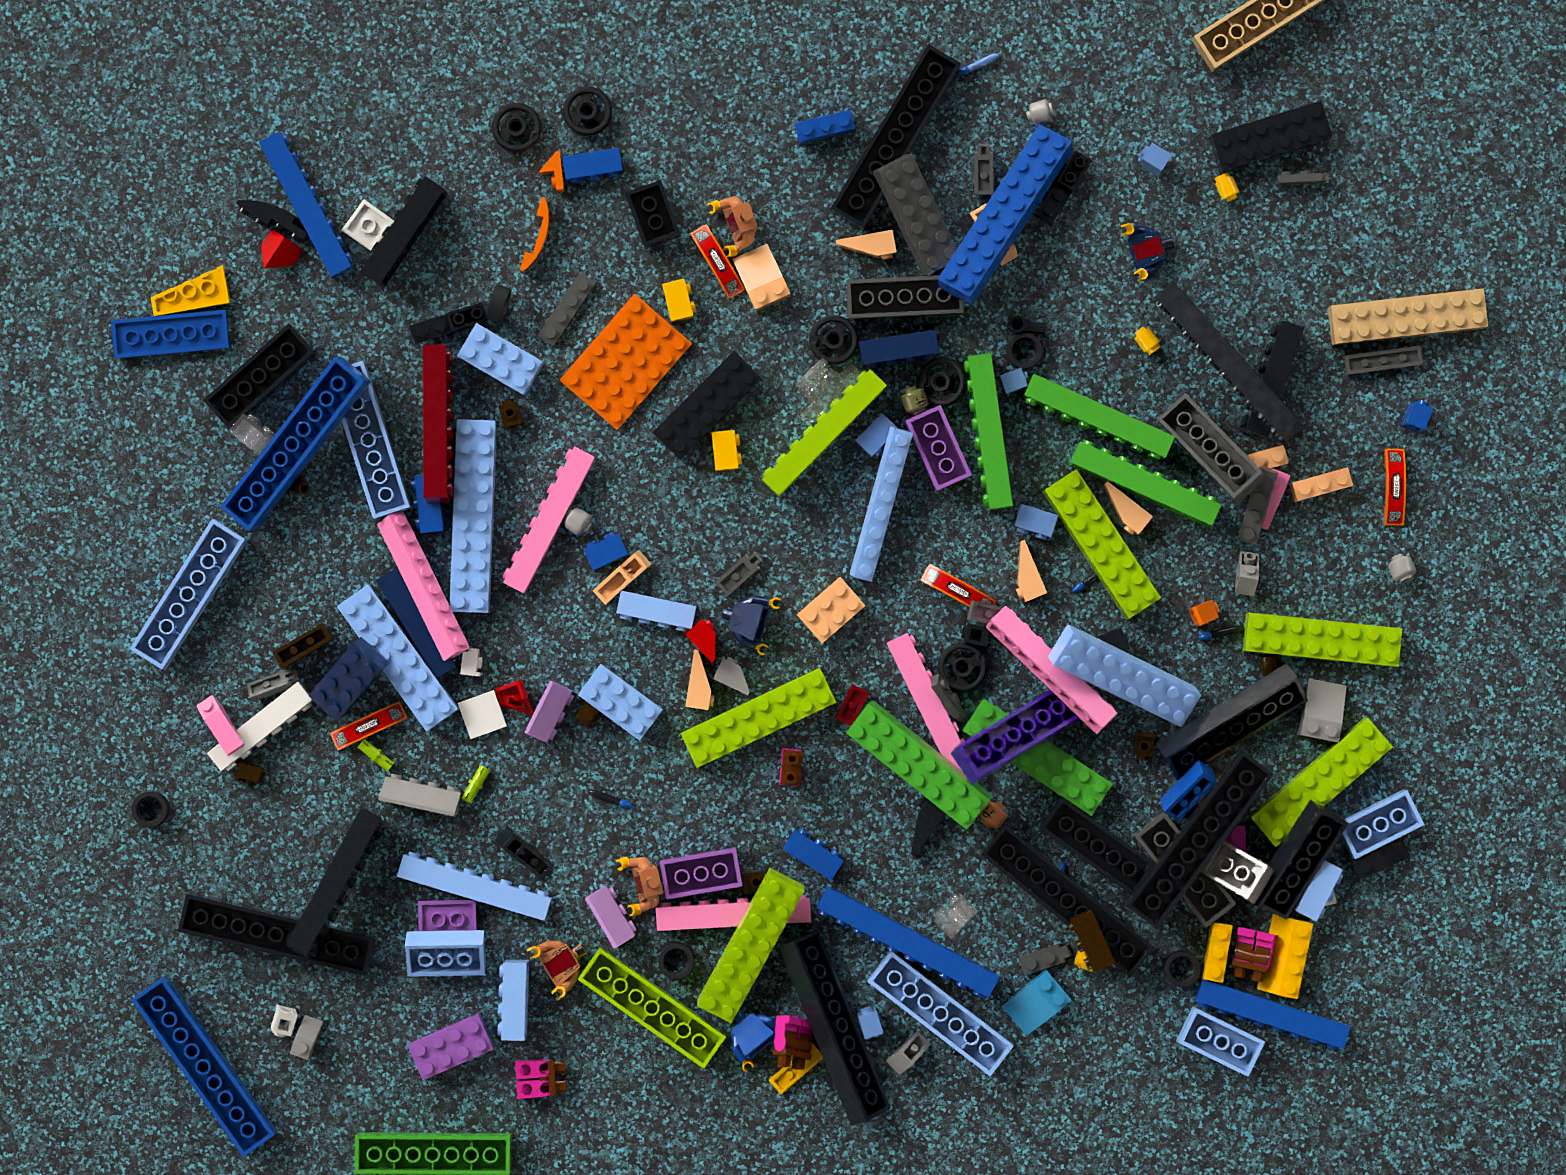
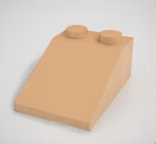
M768 244L732 259L755 312L790 297L789 289Z

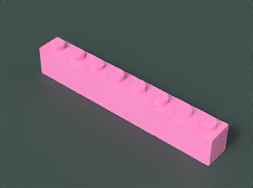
M575 446L573 450H568L564 458L567 460L564 467H559L556 473L558 477L556 483H551L549 486L547 500H542L538 508L540 511L538 517H533L529 525L531 528L529 534H525L520 542L523 546L519 552L516 551L511 559L514 562L511 569L507 568L502 578L505 579L503 583L524 594L596 459Z
M400 511L388 515L377 526L443 661L459 656L470 646L404 512Z
M1005 606L990 620L986 628L1096 734L1115 717L1117 712L1113 706L1104 701L1100 694L1093 690L1085 680L1052 664L1048 657L1052 649L1030 629L1028 624L1023 623L1013 610Z
M906 633L886 644L940 754L960 769L950 753L957 745L964 742V739H959L957 735L959 728L956 722L950 721L949 711L931 688L933 676L930 670H925L923 666L925 659L921 652L917 653L914 647L917 643L913 635L909 636Z
M802 895L787 923L811 922L810 898ZM737 898V902H729V899H718L717 903H710V900H700L698 904L692 905L690 901L679 902V905L671 906V902L660 903V906L656 907L657 931L738 926L751 901H748V898Z

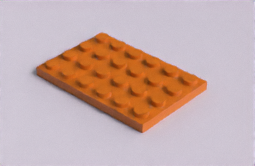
M634 293L561 377L560 381L618 431L690 348L692 343Z

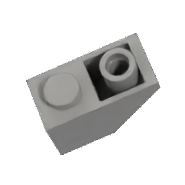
M1240 551L1235 579V593L1254 596L1259 580V554Z

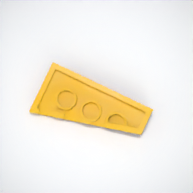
M219 266L217 269L152 296L151 303L154 316L230 304L224 266Z

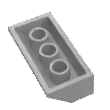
M391 774L390 777H385L378 800L456 816L458 815L462 792H458L459 788L447 786V789L439 788L440 784L428 782V785L421 784L420 779L410 778L407 781L403 780L401 775Z

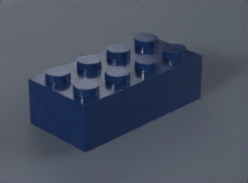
M936 330L859 342L862 368L866 367L867 370L878 369V365L884 364L885 367L897 366V362L903 361L904 364L916 363V359L922 358L923 361H930L939 354Z
M360 637L350 645L310 693L309 697L337 722L348 713L390 662Z

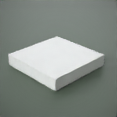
M364 199L342 231L371 251L375 243H380L383 239V231L387 226L391 227L394 220Z
M494 690L458 703L470 739L507 726Z

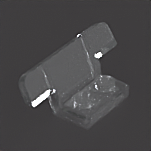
M824 358L820 359L795 383L800 392L810 401L797 415L806 423H812L850 384L856 381L860 372L851 362L842 372L837 374Z

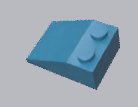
M1044 969L1004 1003L1002 1007L1027 1036L1072 1000L1049 972Z

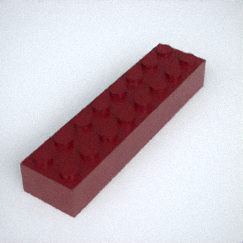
M423 345V498L427 504L450 503V498H454V487L450 483V479H454V469L450 464V460L454 459V451L450 445V441L454 439L453 430L450 426V422H453V411L450 407V403H453V392H451L450 384H453V373H451L450 366H453V354H451V350H448L446 345Z

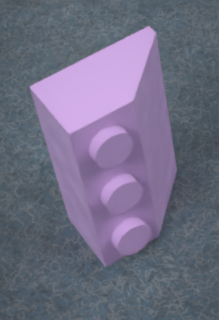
M550 681L524 733L546 743L549 739L553 740L557 732L554 728L557 722H562L566 714L563 710L566 705L570 706L574 698L571 695L573 690L555 681Z
M606 885L587 896L585 900L615 949L636 935L634 931L637 929L632 920L628 921L625 917L627 911L622 903L618 905L615 899L618 896L613 887L609 888Z

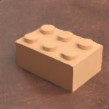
M839 577L800 611L797 616L821 643H824L866 605L844 580Z

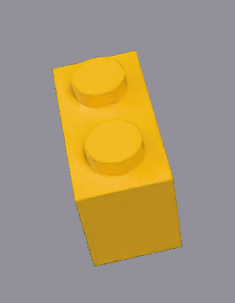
M685 279L663 283L662 286L671 323L694 318L693 313L696 312L694 301L690 302L688 295L692 294L690 283H685Z
M735 430L712 432L715 470L739 469L738 465L742 464L741 453H737L736 447L740 445L739 434H735Z

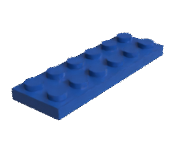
M227 310L111 320L114 359L230 349Z

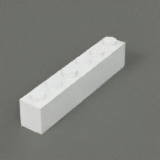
M297 682L236 730L245 746L228 756L219 743L207 754L220 771H230L237 765L235 762L238 759L242 758L244 760L252 754L250 751L255 746L259 748L267 742L265 738L270 734L274 736L279 733L284 723L290 724L297 718L296 714L301 710L305 712L312 707L311 702L313 700L309 697L310 693L301 682Z

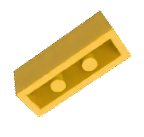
M1216 921L1210 924L1201 978L1204 980L1223 983L1233 925Z

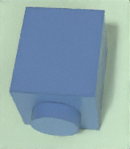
M1022 368L1000 375L999 380L1005 395L1026 388L1029 377L1026 371H1022Z

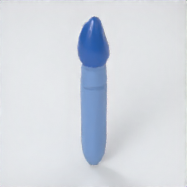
M999 54L988 55L973 64L962 67L956 75L965 76L998 59Z

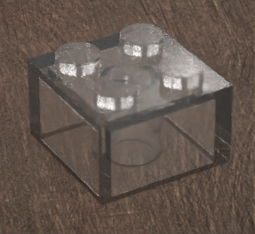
M242 414L229 430L232 435L258 456L276 434L269 427L260 426L262 422L251 414Z
M954 893L947 900L949 904L944 909L940 907L934 913V922L950 938L978 912L961 893L958 895Z

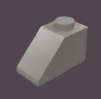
M729 656L727 660L723 658L713 679L749 695L750 691L741 666L737 665L738 661Z
M307 1015L304 1016L295 1036L290 1054L307 1060L311 1058L323 1024L322 1020Z
M917 1030L888 1058L887 1062L900 1075L910 1068L931 1044Z

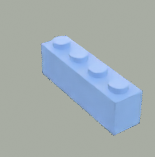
M621 591L616 613L620 614V618L631 620V617L639 618L638 622L650 624V621L658 622L657 626L669 628V625L677 626L676 630L687 632L688 629L693 627L697 607Z

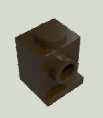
M513 399L502 401V405L498 407L504 428L508 429L523 425L518 402H513ZM512 409L513 415L508 416L507 410Z
M586 702L575 717L584 725L592 728L603 713Z
M1135 732L1132 755H1137L1136 759L1148 760V757H1153L1156 734ZM1142 743H1146L1148 745V748L1146 750L1141 749Z
M243 761L239 762L235 781L244 779L243 782L246 784L255 785V782L263 784L266 777L265 767Z
M765 871L742 873L744 894L757 892L765 877ZM754 879L760 880V884L758 886H755L753 884Z

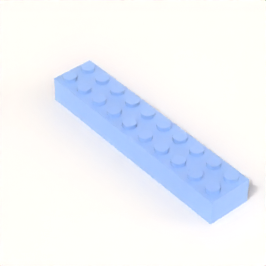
M457 419L450 608L452 612L490 613L497 422L493 420Z

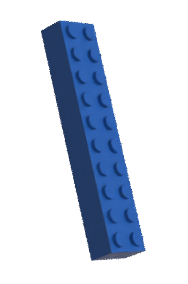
M1040 124L1038 125L937 280L941 289L973 306L1073 153L1074 149L1071 140Z
M335 356L220 507L246 530L257 531L371 381L343 357Z
M828 885L816 905L819 909L818 913L829 918L831 915L836 918L837 923L845 927L847 924L852 926L854 932L862 936L864 933L870 935L871 941L879 945L881 942L887 944V949L896 954L898 951L904 953V958L915 963L917 960L921 962L923 968L931 972L933 969L939 971L940 977L948 981L950 978L956 980V985L965 990L967 987L973 989V994L980 998H984V996L989 998L999 979L997 973Z
M167 975L131 999L243 1157L278 1132Z

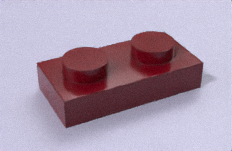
M852 684L835 718L851 726L863 707L869 692Z

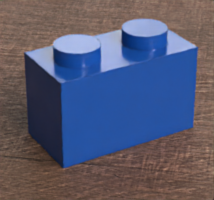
M1422 400L1409 404L1400 426L1415 432L1424 431L1433 408L1429 407V403Z
M614 532L603 536L604 540L597 543L594 540L586 544L587 548L584 549V552L593 571L629 555L619 533L614 534Z

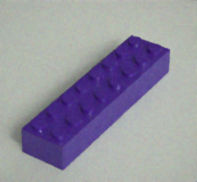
M1049 690L960 743L950 754L969 782L974 785L1081 719L1059 697Z

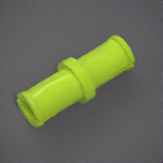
M366 739L357 747L371 758V762H376L386 772L395 763L385 756L380 748L377 749Z
M482 765L479 766L473 779L469 780L470 784L461 797L463 800L472 804L479 789L482 790V784L490 770Z

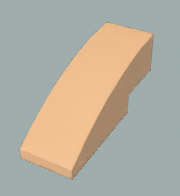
M638 550L601 582L593 592L606 605L643 573L651 563Z

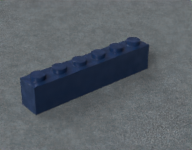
M395 568L376 580L435 677L440 678L456 668L457 657L443 661L400 571Z

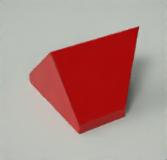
M271 229L261 244L264 269L294 266L304 250Z
M518 680L495 688L500 707L504 706L530 715L534 714L524 680Z

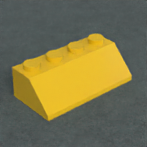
M1272 914L1269 933L1278 935L1269 973L1265 974L1263 982H1258V990L1298 999L1314 923L1290 917L1284 919L1276 914Z

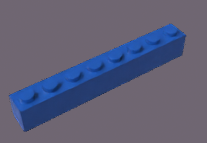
M277 132L260 141L261 148L330 276L334 279L353 269L351 263L354 260L350 253H345L342 248L345 244L341 236H336L333 230L336 227L331 218L327 220L324 214L327 210L322 201L318 203L315 197L318 193L314 186H309L306 181L309 177L305 169L299 168L297 163L300 160L295 151L291 153L288 147L291 143L286 134L282 136L280 132Z
M1203 978L1200 980L1194 999L1199 1002L1198 1006L1209 1009L1212 1006L1217 1008L1216 1012L1225 1015L1231 1012L1235 1014L1237 1019L1246 1021V1018L1254 1020L1253 1024L1262 1027L1268 1024L1272 1026L1271 1029L1282 1033L1283 1030L1290 1032V1036L1301 1039V1036L1309 1038V1042L1318 1045L1320 1042L1327 1044V1048L1336 1051L1338 1047L1344 1049L1350 1031V1026L1210 980H1204Z

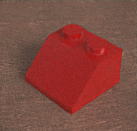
M701 619L685 635L713 663L716 660V632L714 631L716 627L708 619L706 621Z

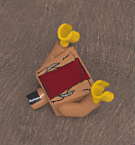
M737 196L722 199L720 202L715 200L707 204V206H713V211L709 212L710 214L719 212L721 208L723 209L735 245L723 248V251L729 250V255L726 257L737 256L738 251L743 250L754 242V235L758 226L749 202L743 203Z
M622 857L616 860V862L619 861L622 864L621 867L617 868L620 871L631 867L639 897V904L627 906V908L633 909V913L629 914V916L640 915L641 912L655 908L659 904V897L663 894L657 866L650 863L646 857L630 859Z
M546 941L528 948L527 951H534V956L530 957V959L538 957L556 986L552 994L558 991L560 997L557 1000H560L575 985L580 975L579 968L581 964L578 959L587 954L581 944L571 949L568 943L564 944L562 941Z

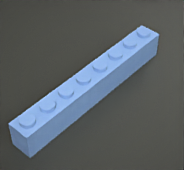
M890 426L850 570V575L855 578L872 582L913 435L909 431Z
M409 851V854H403L397 874L399 878L543 921L546 920L552 897L548 896V892L538 890L536 893L530 891L531 887L521 884L519 887L512 885L511 881L501 879L499 882L493 880L494 876L484 873L482 876L475 874L474 870L464 868V871L456 869L457 865L446 862L445 865H442L435 858L427 857V860L419 858L420 854Z

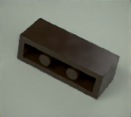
M321 623L274 650L272 653L280 667L285 669L335 639L327 625Z
M1091 909L1069 918L1071 923L1068 926L1072 935L1076 933L1078 937L1076 944L1079 951H1084L1086 959L1083 960L1088 970L1092 969L1095 973L1116 964Z

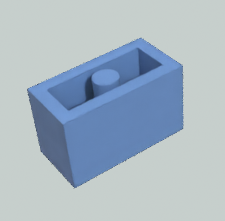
M1152 143L1150 147L1146 145L1138 158L1141 159L1139 165L1158 176L1172 154Z
M882 413L855 442L871 458L874 455L878 457L884 451L883 445L886 443L890 426L897 427Z
M1021 504L1013 527L1017 528V532L1028 534L1029 531L1035 533L1036 538L1046 540L1047 537H1052L1058 515Z
M871 1006L860 1009L861 1012L857 1014L864 1038L867 1039L883 1034L876 1008L872 1009Z

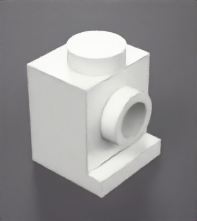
M468 648V652H463L460 674L481 676L478 668H482L483 658L479 657V649Z
M276 1006V1012L271 1024V1030L276 1036L285 1037L286 1035L291 1037L298 1016L296 1010L285 1006ZM280 1019L286 1020L284 1023H280Z

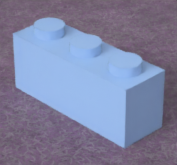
M1324 861L1293 910L1315 921L1318 918L1321 919L1326 911L1324 908L1326 902H1330L1334 895L1332 890L1335 884H1339L1342 880V869Z

